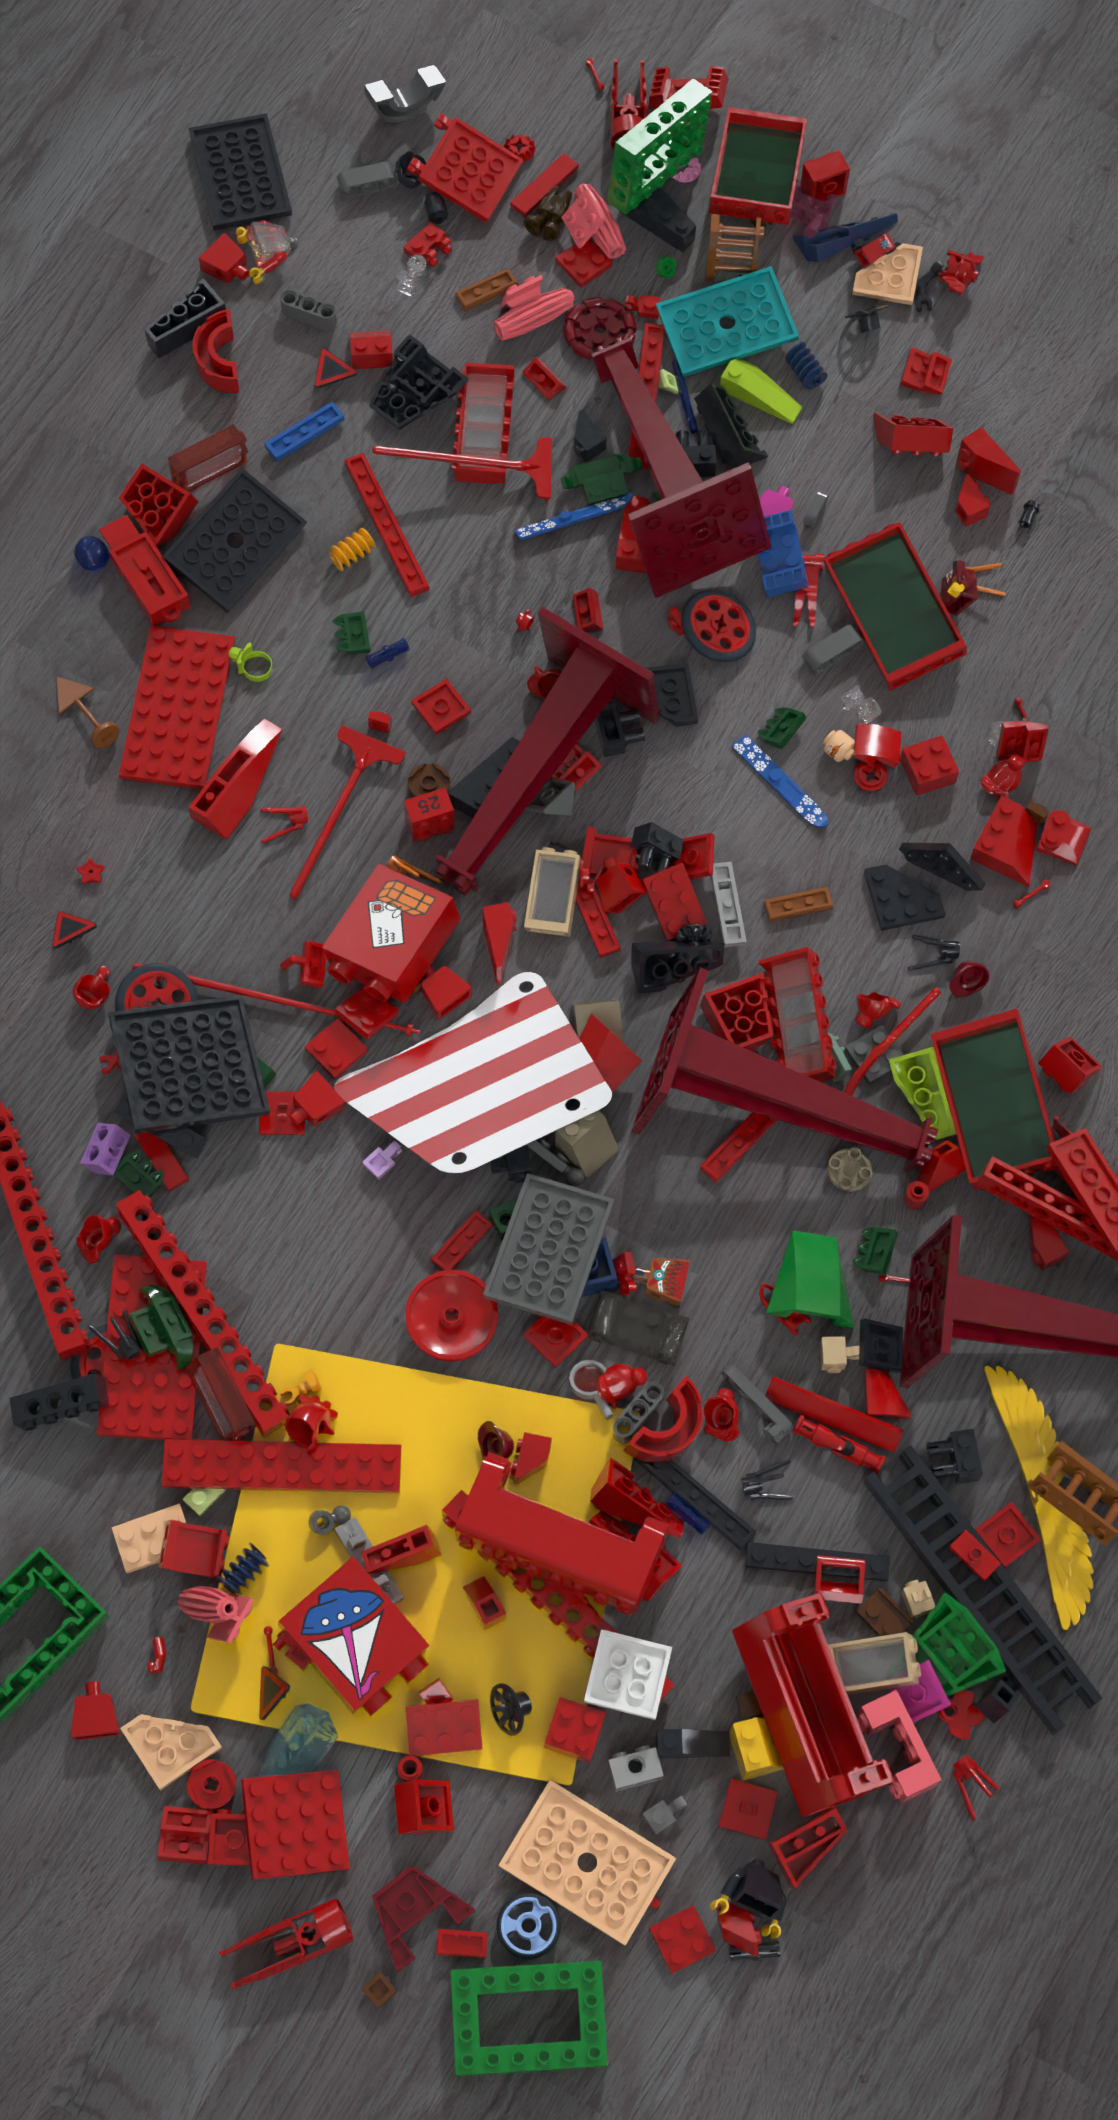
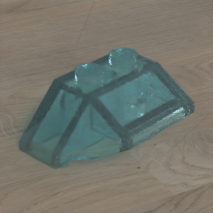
M309 1703L295 1706L272 1739L259 1777L314 1772L338 1738V1733L330 1713Z

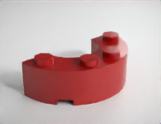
M228 309L206 318V322L197 328L193 337V354L197 372L209 386L222 392L239 393L236 361H227L220 358L217 354L222 345L234 341L231 310Z
M687 1376L683 1378L666 1399L672 1407L674 1414L672 1428L657 1432L643 1426L624 1448L623 1451L645 1462H663L675 1458L692 1443L700 1431L704 1413H702L700 1393Z

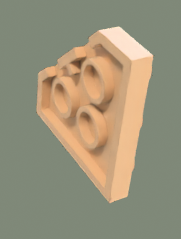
M903 243L890 254H885L877 259L871 266L858 271L852 295L912 305L923 247Z
M140 1714L120 1728L160 1791L193 1769L197 1764L205 1761L222 1749V1746L208 1726L188 1724L181 1721Z

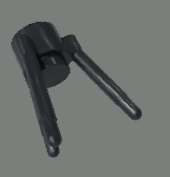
M912 935L913 939L923 941V943L940 946L939 953L944 958L908 967V970L943 963L952 964V960L958 959L960 955L959 941H947Z
M123 1310L122 1313L131 1338L130 1336L126 1337L115 1318L110 1317V1321L122 1339L118 1343L119 1348L92 1325L88 1326L100 1340L117 1354L119 1359L124 1357L126 1361H129L142 1351L140 1348L142 1345L137 1339L126 1310Z
M791 1460L781 1461L755 1473L746 1474V1477H741L744 1496L750 1495L751 1500L758 1498L792 1500V1495L759 1493V1491L763 1490L762 1483L783 1478L784 1474H774L763 1478L760 1476L791 1463Z

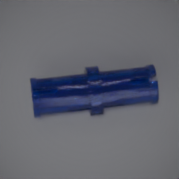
M402 638L389 646L384 645L381 650L366 656V661L370 668L373 669L386 661L394 660V657L409 651L410 648L407 641Z
M676 1493L665 1504L681 1517L680 1520L682 1522H687L700 1535H703L711 1525L710 1522L695 1510L696 1508L693 1505L687 1504Z

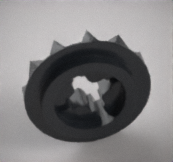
M699 924L686 925L678 929L676 933L677 939L680 942H709L712 937V931Z

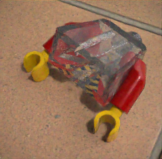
M265 220L252 222L246 230L243 227H239L236 230L238 243L244 244L248 241L257 266H261L260 269L254 267L249 272L250 277L257 275L253 278L255 284L262 281L263 273L267 274L285 262L290 251L296 250L298 247L297 238L287 237L282 225L271 224Z

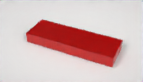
M149 1132L134 1135L147 1158L152 1160L154 1169L156 1171H164L162 1182L169 1192L189 1181L165 1141Z
M475 1210L431 1258V1262L441 1271L454 1270L493 1227V1223Z

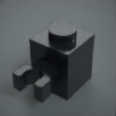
M528 1145L506 1153L505 1159L492 1160V1174L507 1171L509 1181L516 1183L524 1182L527 1173L532 1174Z
M1006 1676L985 1692L976 1706L992 1723H995L1010 1711L1019 1697L1016 1693L1018 1687L1014 1685L1010 1688L1006 1684L1008 1680Z

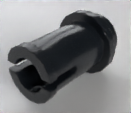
M1029 500L1023 506L1024 511L1018 521L1019 525L1023 528H1030L1035 515L1040 511L1039 504L1033 500Z

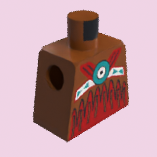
M652 1258L650 1269L636 1267L634 1280L647 1283L645 1295L680 1308L690 1260Z

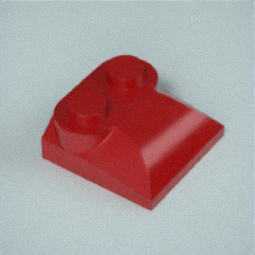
M1051 811L1036 851L1077 866L1091 827L1070 818L1065 811Z

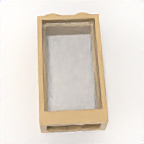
M548 847L536 850L524 924L526 931L570 937L580 876V861H582L577 852L564 850V853H560Z
M907 1632L828 1645L847 1695L919 1684L918 1677H921V1669L915 1658L918 1646L916 1639Z

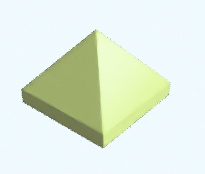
M664 369L660 370L659 389L678 394L679 390L675 376Z

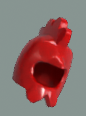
M301 1394L298 1400L299 1405L288 1415L285 1429L294 1442L306 1446V1449L310 1451L316 1447L319 1441V1434H335L331 1422L338 1417V1412L330 1409L331 1403L329 1401L321 1402L320 1398L316 1395H312L309 1398L305 1394Z

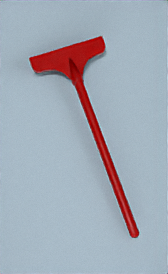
M550 437L539 438L536 452L524 461L374 446L372 448V452L378 455L523 471L534 480L536 496L545 499L546 504L551 499L552 438Z
M341 725L337 737L340 742L352 748L355 754L354 770L289 894L292 899L298 897L361 773L364 772L367 766L376 761L398 765L405 759L406 751Z

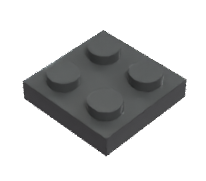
M883 1025L845 1046L846 1053L857 1069L866 1060L872 1048L878 1046L889 1035ZM895 1042L863 1076L869 1085L892 1072L889 1059L903 1056Z

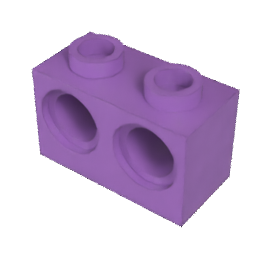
M97 1123L80 1164L94 1174L113 1175L131 1135L116 1124Z

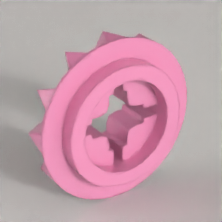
M692 158L688 163V168L683 172L680 171L673 178L685 183L695 180L701 172V164H699L698 158Z

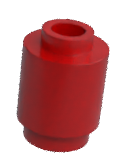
M921 1181L910 1183L904 1195L905 1204L914 1210L924 1207L929 1197L928 1186Z
M406 1756L401 1759L398 1764L400 1779L403 1782L421 1779L423 1768L418 1758ZM408 1768H414L415 1773L412 1775L406 1774V1770Z

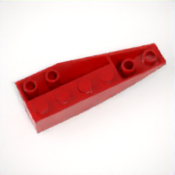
M263 719L238 744L188 807L192 820L226 840L230 837L253 805L282 734L280 727Z

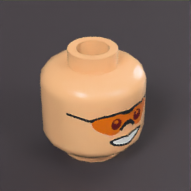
M833 730L823 741L825 745L824 752L836 762H841L844 759L848 761L854 755L855 740L843 730Z

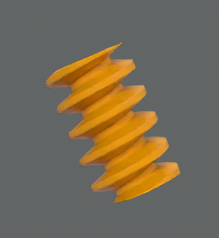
M360 528L358 533L354 532L351 534V538L346 537L344 542L339 541L337 546H331L329 555L334 565L342 572L344 571L342 564L349 568L351 566L350 559L357 563L356 555L363 559V551L365 550L368 554H371L370 547L376 548V545L367 530Z

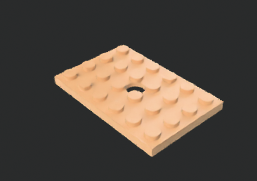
M550 1780L498 1866L626 1946L676 1858ZM590 1853L595 1856L597 1866L592 1872H583L578 1867V1858L582 1854Z

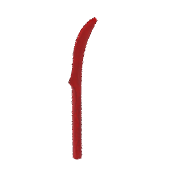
M937 987L878 1046L872 1048L866 1060L847 1083L844 1093L853 1096L859 1082L876 1060L941 994Z

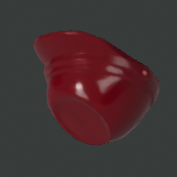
M968 960L962 962L955 969L954 977L950 981L949 988L951 993L956 997H965L980 991L989 981L988 969L985 965L976 961Z
M486 1421L480 1426L478 1442L483 1459L487 1457L488 1452L508 1459L514 1451L512 1437L506 1431L498 1428L492 1421Z

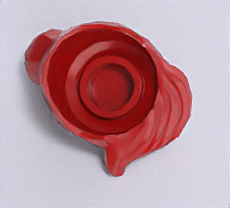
M535 666V673L527 680V688L534 696L546 699L562 671L558 669L542 671L538 666Z
M1012 755L1008 760H1001L994 764L989 772L981 778L982 788L991 795L1000 798L1003 796L1009 799V793L1015 790L1021 783V769L1025 766L1024 759L1019 755Z
M872 992L869 995L857 994L859 1013L855 1017V1022L864 1028H870L873 1020L881 1018L892 1008L900 1009L902 1003L895 998L880 995L876 992Z
M95 1214L86 1218L79 1237L76 1238V1244L85 1261L90 1264L98 1262L100 1253L109 1246L113 1236L118 1235L121 1231L119 1219L111 1216L106 1220L102 1216Z
M626 1364L612 1365L598 1378L597 1392L604 1401L609 1403L613 1409H616L618 1401L627 1398L635 1392L637 1386H642L647 1382V1373L641 1367L633 1369Z
M722 1388L717 1392V1395L710 1397L705 1403L704 1417L707 1426L704 1428V1432L725 1442L734 1441L740 1433L738 1428V1405L735 1402L734 1393L728 1388Z

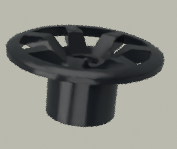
M888 305L860 310L846 315L845 318L856 317L861 333L881 328L877 313L888 308Z
M504 1683L495 1685L491 1690L490 1708L497 1725L507 1735L515 1736L519 1734L523 1728L524 1716L529 1715L532 1710L529 1696L523 1691L515 1693L510 1686ZM499 1688L503 1689V1690H502V1695H501V1693L498 1691ZM494 1697L497 1701L501 1702V1705L494 1704ZM496 1712H503V1716L500 1718V1720ZM507 1721H508V1727H509L510 1730H508V1729L505 1727V1724H506Z

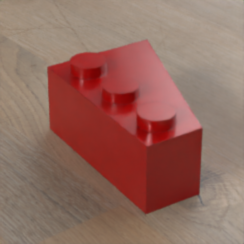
M830 1808L767 1844L790 1888L796 1889L807 1874L816 1867V1864L848 1830L837 1809Z

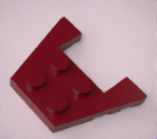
M413 1865L409 1866L372 1895L397 1972H400L416 1959L401 1936L436 1908L443 1905L457 1925L475 1912L471 1905L442 1887Z

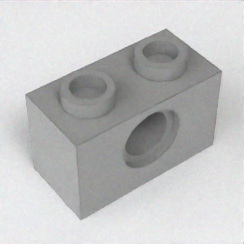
M649 1745L636 1748V1753L626 1755V1752H619L612 1755V1759L608 1760V1766L615 1792L663 1780L664 1775L656 1747L650 1749ZM634 1761L640 1763L642 1770L639 1773H632L628 1768L629 1763Z

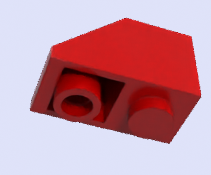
M969 474L965 476L955 510L965 527L987 518L990 509L988 498L982 495L977 481L973 480Z
M948 1140L934 1147L930 1160L924 1162L917 1181L925 1183L929 1191L965 1171V1164L959 1148Z
M524 1432L523 1439L518 1438L516 1453H519L518 1462L513 1461L511 1475L514 1476V1483L520 1484L547 1466L552 1438Z
M484 1576L463 1586V1590L484 1630L506 1619L504 1608Z
M730 1902L728 1911L718 1915L721 1911V1905H718L716 1907L717 1921L723 1941L753 1956L759 1955L758 1945L762 1944L759 1930L754 1929L752 1923H755L754 1914Z

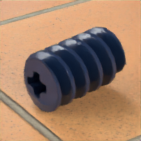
M800 342L789 350L786 355V362L790 364L791 369L799 377L803 386L806 389H813L825 382L828 374L823 372L824 369L822 366H819L818 360H815V356L810 354L811 350L806 348V343Z
M249 1543L252 1550L247 1548L242 1550L245 1557L236 1556L238 1564L229 1563L231 1571L226 1569L222 1571L225 1579L220 1576L216 1577L220 1584L231 1594L236 1593L241 1596L242 1592L239 1587L243 1586L248 1589L249 1585L246 1580L250 1579L255 1582L256 1579L253 1573H263L260 1565L269 1567L266 1557L252 1543Z

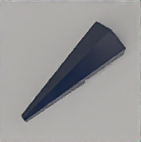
M891 213L880 218L873 217L870 221L866 222L856 221L833 226L818 232L811 231V234L794 235L793 239L807 261L819 262L853 245L855 240L865 239L898 222L897 213Z

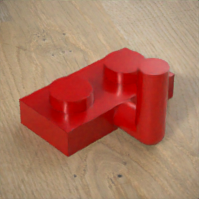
M306 940L303 943L302 957L291 955L280 963V968L287 970L294 964L300 965V984L318 989L324 986L326 956L322 949L324 944Z

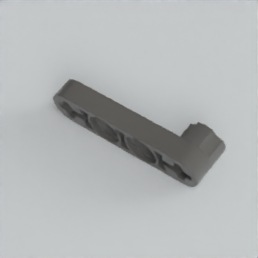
M730 1364L721 1372L725 1380L769 1423L763 1429V1432L771 1442L778 1445L794 1429L793 1424L734 1365Z

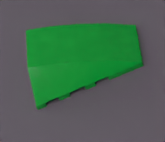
M793 1230L765 1314L788 1318L795 1312L831 1318V1325L853 1329L854 1323L837 1239L835 1237Z
M945 1592L934 1609L928 1614L927 1619L915 1632L913 1638L916 1639L918 1652L915 1653L916 1662L920 1665L928 1660L930 1661L948 1697L999 1675L1006 1670L998 1648L969 1610ZM905 1648L888 1670L893 1677L907 1671Z

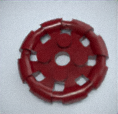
M601 297L585 299L582 301V304L573 306L564 320L566 325L563 326V334L568 346L573 348L574 353L587 360L593 359V347L605 346L607 348L612 346L617 338H630L633 345L635 341L634 333L637 332L634 316L631 312H627L626 306L614 299L603 300ZM585 311L588 313L586 316L582 314ZM603 328L605 332L597 333L595 329Z

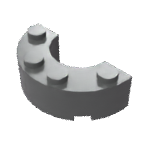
M435 65L417 70L413 79L400 89L389 90L383 80L365 85L364 90L366 98L380 118H384L387 122L398 123L410 120L428 109L426 105L432 100L436 101L446 81Z

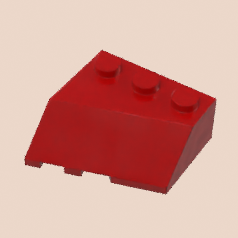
M874 412L873 418L877 441L891 449L892 453L903 454L904 451H911L910 453L922 455L923 452H930L931 455L941 456L942 453H950L953 427L941 420L923 417H911V420H908L907 417L892 414V418H886L881 413Z
M143 463L140 464L119 496L121 502L136 519L143 531L147 532L156 547L178 534L199 502L191 493Z
M1001 796L973 848L970 859L1029 887L1038 824L1022 805Z
M764 972L705 993L700 1004L716 1036L752 1052L773 1038L770 1011H768L767 991L764 985Z
M593 1014L590 1015L579 1039L613 1093L642 1060Z

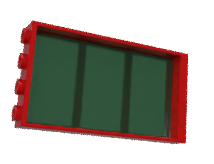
M728 107L710 197L709 213L757 220L758 217L764 222L789 225L807 119Z
M900 522L889 524L884 530L870 533L864 539L858 542H851L845 548L830 552L823 558L825 568L861 637L864 639V643L889 691L967 655V646Z
M1016 1008L932 1033L931 1038L969 1183L972 1188L984 1190L976 1186V1183L984 1166L992 1156L1029 1176H1033L1034 1172L1040 1170L1051 1171L1056 1169L1057 1165L1046 1149L1050 1143L1055 1142L1022 1017L1018 1009Z

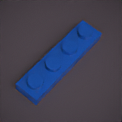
M332 401L264 443L265 449L278 462L343 422L345 417Z

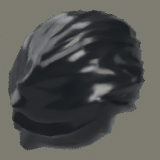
M414 150L407 151L400 156L395 164L398 180L405 187L415 188L422 184V182L417 180L418 174H411L407 171L412 159L416 158L426 165L425 159Z

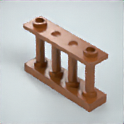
M711 214L705 281H713L714 273H718V271L739 273L758 271L759 263H756L759 239L764 237V226H760L761 218L757 217L756 228L723 226L722 223H719L720 215ZM722 234L754 236V240L722 238ZM721 247L753 249V252L720 251ZM719 260L751 261V265L719 263Z
M1060 1441L1047 1457V1460L1053 1463L1048 1473L1045 1475L1040 1472L1028 1487L1106 1546L1118 1532L1112 1526L1118 1515V1483L1064 1442ZM1060 1470L1072 1478L1065 1490L1054 1482ZM1079 1485H1082L1091 1492L1085 1504L1073 1496ZM1099 1499L1111 1507L1104 1519L1092 1511Z

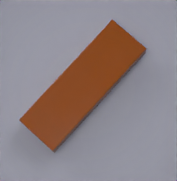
M507 268L455 292V297L464 311H467L506 293L509 287L513 285L518 286V282L510 269Z
M828 887L764 900L769 922L833 909Z

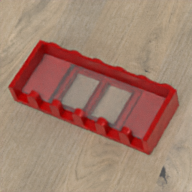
M465 362V370L460 372L468 377L469 381L458 393V401L462 402L461 406H457V418H460V424L456 423L455 436H458V441H454L453 454L507 460L515 366ZM452 463V472H455L456 481L505 484L506 468Z
M804 947L758 960L759 965L766 970L764 985L769 990L770 998L767 999V1005L772 1011V1030L775 1031L776 1038L771 1040L773 1049L778 1052L779 1060L774 1062L819 1082L836 1078L834 1070L836 1069V1063L831 1051L833 1043L827 1029L830 1027V1023L824 1010L826 999L821 990L823 979L819 973L820 959L818 954L809 947Z

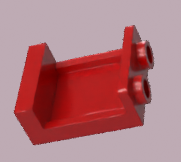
M587 826L582 860L583 867H589L591 877L597 875L603 866V860L614 857L617 863L631 865L638 875L639 869L637 865L639 862L636 861V857L641 853L630 847L632 838L597 834L595 827Z
M167 1520L158 1568L216 1578L224 1570L225 1560L222 1559L223 1550L227 1549L229 1543V1536L226 1535L227 1530Z

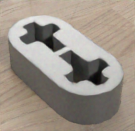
M820 490L817 492L805 515L804 525L814 528L827 503L829 494Z

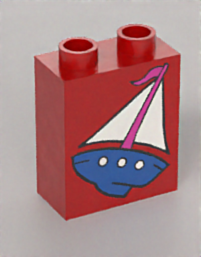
M354 1556L278 1621L279 1628L309 1661L352 1714L363 1707L372 1716L392 1698V1695L385 1688L390 1681L399 1674L408 1684L429 1665L421 1654L430 1645Z

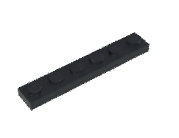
M754 1542L747 1543L745 1565L747 1568L815 1574L817 1555L865 1560L864 1579L887 1582L889 1580L890 1556ZM822 1565L821 1575L858 1579L859 1569Z

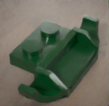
M615 454L610 457L575 465L560 480L563 489L583 486L587 504L590 505L628 494L624 475L640 470L643 466L640 458Z
M148 1285L140 1288V1294L143 1293L148 1300L147 1307L130 1313L128 1319L147 1357L168 1350L170 1354H175L178 1370L188 1367L193 1352V1333L174 1295H170L165 1289L157 1285Z

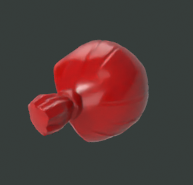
M101 965L96 976L83 974L73 986L72 994L75 1002L82 1008L89 1010L101 1007L106 1002L110 993V986L105 979L111 971Z

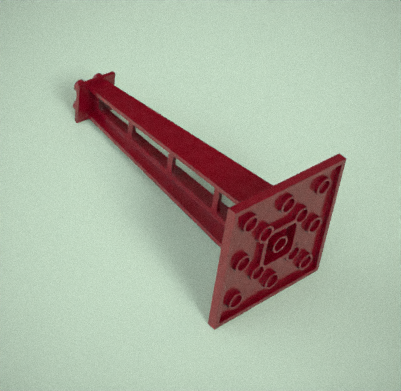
M617 338L612 346L607 348L605 346L597 347L592 357L600 382L602 384L609 380L612 381L662 499L628 514L655 598L771 549L769 534L749 463L703 482L636 371L639 365L631 339Z
M543 606L537 614L549 661L563 668V671L449 859L447 860L439 854L436 856L438 866L435 872L439 874L437 876L438 879L449 884L451 879L454 878L455 889L465 896L470 889L475 892L479 890L474 877L611 699H614L630 710L637 708L639 715L653 724L659 719L654 674Z
M699 968L670 1012L631 1132L640 1135L669 1094L670 1088L906 1158L903 1170L906 1172L913 1166L921 1169L924 1162L930 1160L932 1149H929L928 1146L931 1141H935L938 1134V1129L930 1126L932 1122L930 1117L920 1126H917L692 1025L691 1023L709 972L703 968Z
M952 1215L911 1256L902 1372L900 1374L899 1387L909 1388L947 1357L951 1351V1339L1118 1358V1314L957 1274L962 1216Z

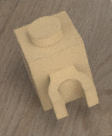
M822 1337L820 1341L821 1370H827L828 1373H839L841 1370H845L847 1359L859 1360V1346L846 1347L845 1337Z
M914 1580L905 1584V1588L901 1591V1596L909 1616L915 1619L929 1614L934 1609L935 1604L926 1581L919 1583L918 1580Z

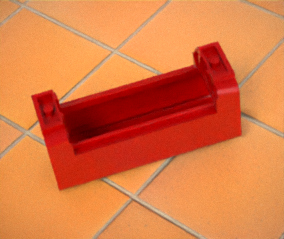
M488 1452L455 1527L456 1541L459 1542V1546L470 1551L473 1548L479 1550L482 1556L494 1560L495 1557L504 1561L503 1564L510 1568L517 1569V1566L526 1570L525 1573L532 1577H545L554 1586L562 1587L564 1585L571 1588L570 1591L578 1596L584 1597L585 1594L591 1596L593 1601L600 1605L606 1606L607 1603L616 1607L615 1610L622 1614H636L665 1543L669 1524L648 1516V1518H645L635 1542L506 1490L504 1487L512 1470L510 1467L511 1462H509V1459Z
M820 1593L767 1610L731 1630L802 1818L857 1799L895 1782L887 1760H872L820 1625L821 1622L829 1619L830 1615L823 1595Z

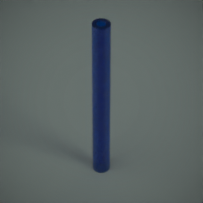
M677 360L672 361L678 389L690 433L694 434L698 431L684 376L681 373Z

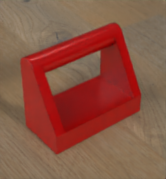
M817 1555L813 1586L814 1595L820 1593L823 1595L824 1600L862 1604L865 1560ZM822 1565L859 1569L857 1584L821 1581Z

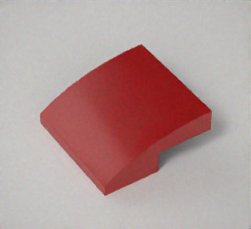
M912 347L907 356L900 385L925 393L941 395L952 359L935 351L930 355Z
M1026 721L1002 722L996 751L998 760L1009 759L1012 755L1021 756L1025 762L1042 760L1049 730L1048 725Z
M857 724L853 757L871 765L878 760L896 768L900 763L902 732L880 725Z
M576 744L551 777L573 782L576 792L602 765L588 750L584 752Z
M164 1806L157 1859L161 1861L207 1864L210 1821L213 1810Z

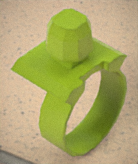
M251 642L245 646L244 650L237 647L230 649L228 655L231 660L237 662L239 674L244 673L246 678L254 682H262L270 677L273 670L271 658L264 652H253ZM263 657L270 662L271 667L266 674L255 677L245 671L244 665L248 659Z

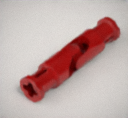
M803 1415L800 1416L792 1433L809 1439L810 1443L818 1447L831 1448L830 1451L838 1457L858 1467L862 1465L874 1471L877 1475L886 1459V1456L880 1457L868 1451V1447L843 1435H837L838 1437H836L829 1428L821 1424L816 1425L806 1420ZM846 1441L854 1446V1453L850 1456L840 1454L845 1448Z

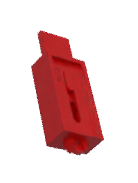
M127 515L99 529L101 535L111 548L109 554L112 565L152 626H157L164 621L171 623L181 617V612L190 608L188 594L165 559L162 558L161 553L147 532L139 534Z

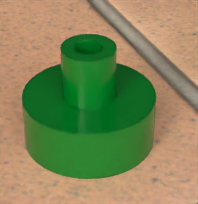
M661 257L656 263L655 268L660 277L671 278L676 272L677 265L672 257Z

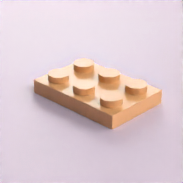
M180 1503L112 1527L127 1574L159 1563L167 1520L186 1523Z

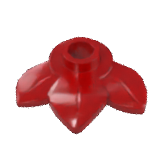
M963 1690L957 1692L952 1699H948L951 1705L945 1708L953 1710L952 1716L945 1714V1708L937 1711V1715L942 1722L948 1724L952 1735L959 1739L969 1740L971 1738L970 1727L983 1722L985 1715L976 1706L972 1705L974 1693Z

